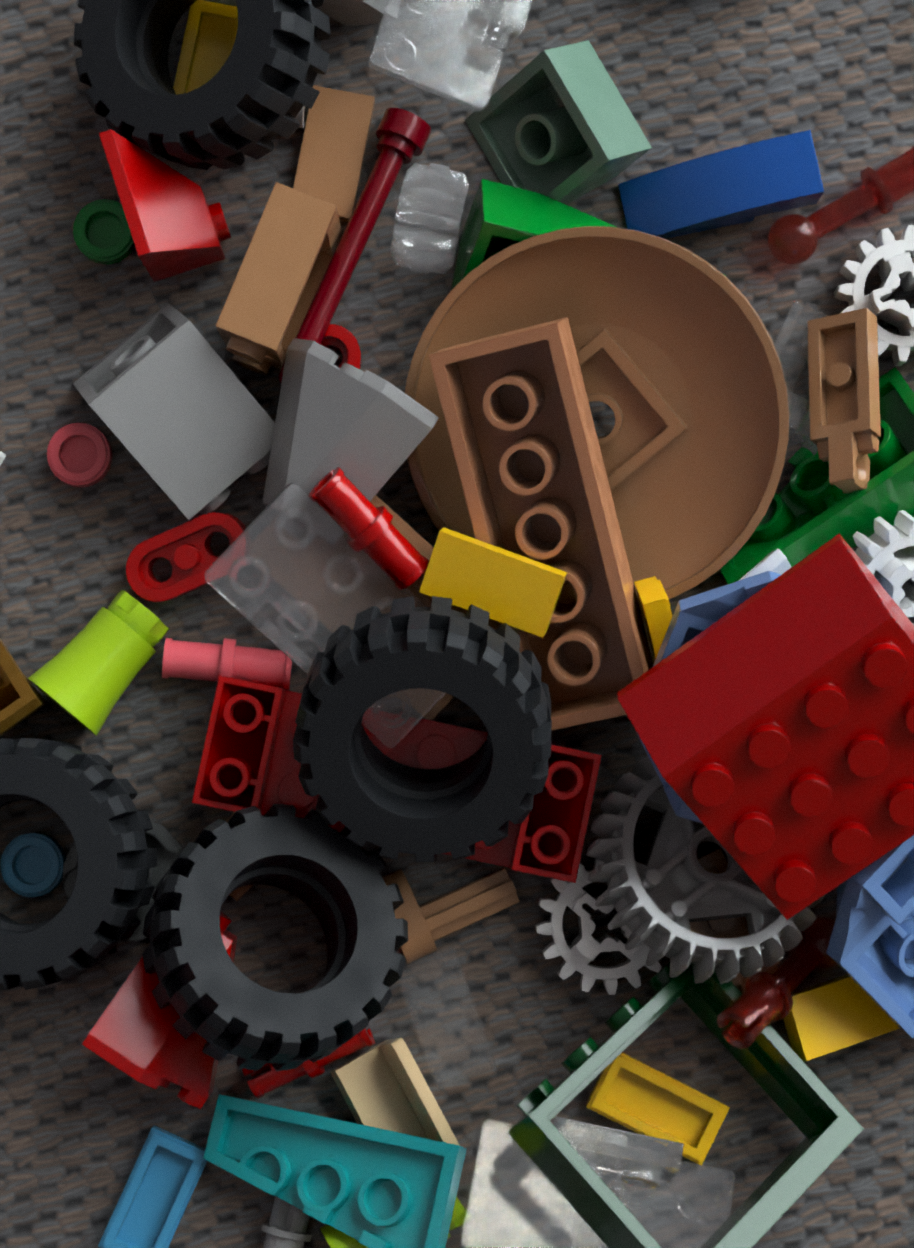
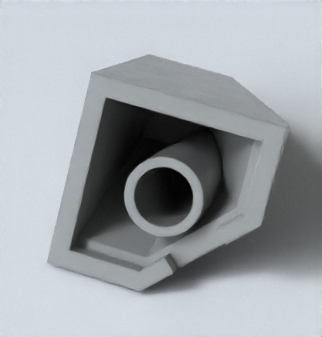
M294 338L286 351L262 503L280 514L274 524L298 541L307 545L313 536L334 544L344 530L316 502H313L308 497L315 485L330 471L339 467L357 489L371 501L433 429L439 417L393 384L367 369L363 372L347 363H343L341 368L337 367L334 363L339 356L323 345L312 340Z

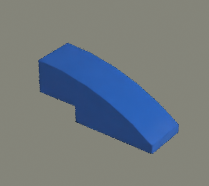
M811 130L727 149L618 184L627 229L638 230L664 239L750 222L754 220L755 216L814 205L818 203L824 193Z

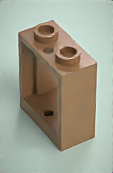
M278 182L275 183L216 324V328L226 345V350L234 354L232 358L234 363L262 375L268 374L270 366L281 370L286 358L287 348L300 329L342 237L337 206Z

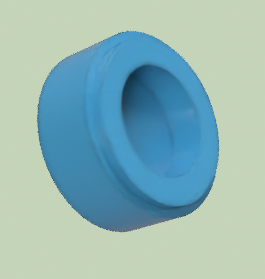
M42 833L23 834L13 839L6 846L2 854L0 864L2 877L8 887L19 895L25 897L42 896L57 888L63 880V864L66 856L60 844L52 837Z

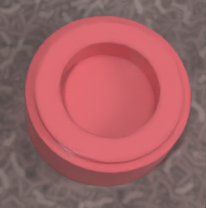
M71 423L60 428L52 436L47 448V461L51 471L62 482L74 487H88L99 482L108 473L112 463V449L108 439L96 427L86 423Z

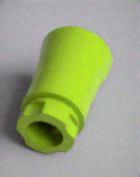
M121 590L112 600L108 609L102 606L87 625L56 656L27 679L81 725L97 736L117 701L138 672L156 653L153 647L168 633L169 628L142 603L126 591Z

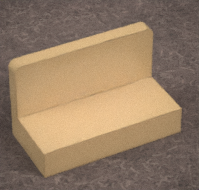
M403 1038L385 1040L330 1071L357 1124L459 1145Z

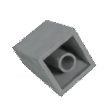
M169 303L73 383L93 411L188 520L198 512L203 515L214 511L228 498L231 492L228 487L246 471L249 474L257 473L269 464L275 422L191 321Z

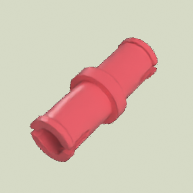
M166 638L163 651L162 678L168 679L171 677L218 682L219 675L289 690L293 649L276 650L236 646V639L227 638L223 639V644L178 641Z

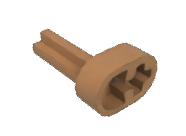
M505 867L421 906L418 905L401 869L382 877L386 886L393 883L398 884L404 901L394 910L396 919L404 918L408 921V941L399 948L407 964L436 952L437 947L434 941L520 903L516 888L509 878Z

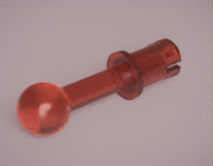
M914 146L876 170L870 167L861 170L860 175L863 183L861 186L811 215L805 217L799 214H788L777 219L768 233V246L772 255L785 264L795 265L803 263L816 251L819 238L869 209L877 206L882 214L886 215L891 212L894 202L914 191Z
M818 917L813 925L801 931L803 939L797 945L798 949L773 974L758 972L747 980L745 992L717 1017L719 1028H724L733 1019V1023L722 1033L729 1044L741 1049L748 1048L773 1020H782L792 1011L793 998L791 992L816 968L825 969L837 965L826 953L835 920L827 917Z

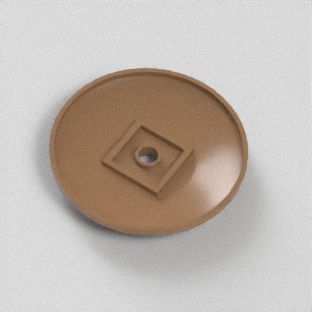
M583 226L536 235L513 244L485 260L468 273L450 291L431 317L414 352L406 380L405 394L439 417L433 429L407 458L411 476L421 502L439 531L445 527L475 538L429 355L442 348L568 317L588 401H600L607 404L615 415V426L612 432L597 437L633 583L634 581L656 576L657 580L660 579L668 599H672L705 581L738 553L765 516L777 490L785 464L789 440V404L782 365L772 338L747 298L724 274L690 250L662 237L638 230L618 227Z

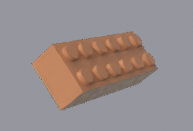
M568 317L442 348L430 354L429 359L475 538L568 572L549 627L543 638L510 626L520 635V653L524 650L533 651L542 667L541 682L548 684L551 698V731L626 715L617 699V692L651 669L654 664ZM497 621L498 627H499L501 624H504V623H501V622H498V621Z

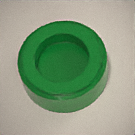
M109 199L95 200L84 206L77 214L73 225L74 240L77 247L89 260L98 264H114L125 259L133 251L135 244L121 203Z

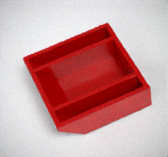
M840 533L617 692L618 701L662 777L786 920L914 835V625Z

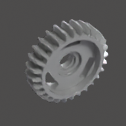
M648 757L642 759L633 768L631 773H625L615 783V791L609 793L600 804L599 808L603 814L598 816L590 829L600 838L588 847L586 855L604 862L589 873L588 881L606 883L608 889L595 900V906L614 905L618 913L608 923V929L613 930L626 925L632 933L625 944V950H631L643 942L650 948L646 959V966L654 965L665 956L670 958V978L679 976L691 964L696 984L706 981L714 971L719 982L723 984L730 982L739 972L744 978H749L761 971L763 965L771 967L783 958L787 950L790 951L803 939L801 931L813 925L817 919L810 908L819 904L824 896L786 920L704 824L676 816L664 791V786ZM646 805L663 814L643 865L634 860L633 838L638 816L643 806ZM705 841L714 842L725 851L728 865L724 873H710L699 864L696 855L699 843ZM746 917L749 935L737 938L708 937L692 932L689 922Z

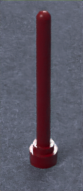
M400 108L386 109L376 131V136L379 139L376 148L380 154L295 338L312 340L321 344L402 165L409 164L413 156H420L432 132L429 124L419 116ZM285 361L279 372L280 383H282Z

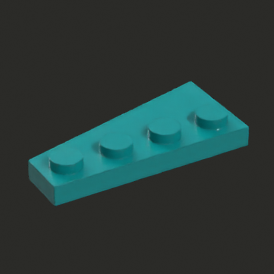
M219 1094L203 1159L264 1192L295 1206L314 1219L347 1234L368 1248H445L467 1148Z

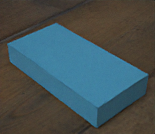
M153 1125L98 1247L169 1248L207 1164V1160L203 1159L205 1148Z

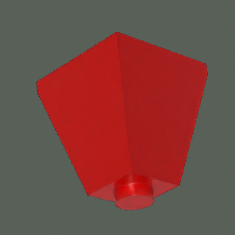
M220 911L221 937L225 949L234 963L238 937L226 930L232 920ZM142 956L82 1045L137 1082L153 1089H157L158 1086L168 1088L171 1082L181 1086L182 1089L177 1097L183 1102L201 1109L214 1090L218 1060L202 1052L207 1041L196 1032H193L185 1040L172 1026L180 1016L172 1005L163 1009L159 1008L151 992L159 983L157 973H145Z

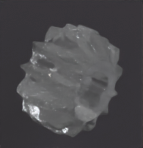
M414 163L406 171L399 196L390 248L396 265L410 267V271L429 274L430 272L446 274L453 267L469 192V182L465 173L449 170V166L431 163L430 166Z

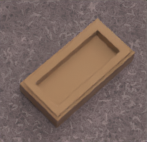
M313 85V88L320 93L312 109H308L293 189L337 206L339 220L349 222L356 205L374 112L375 97Z

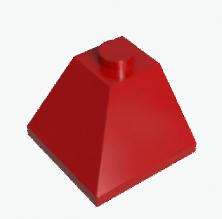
M112 129L99 133L138 257L154 282L226 259L220 242L232 237L220 202L208 205L201 186Z

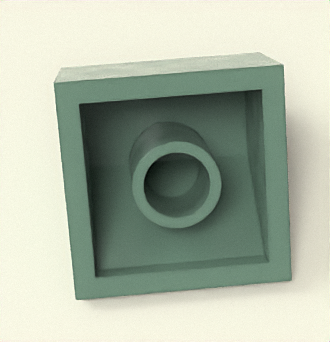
M589 40L542 51L465 119L502 184L541 193L566 205L615 178L652 148Z

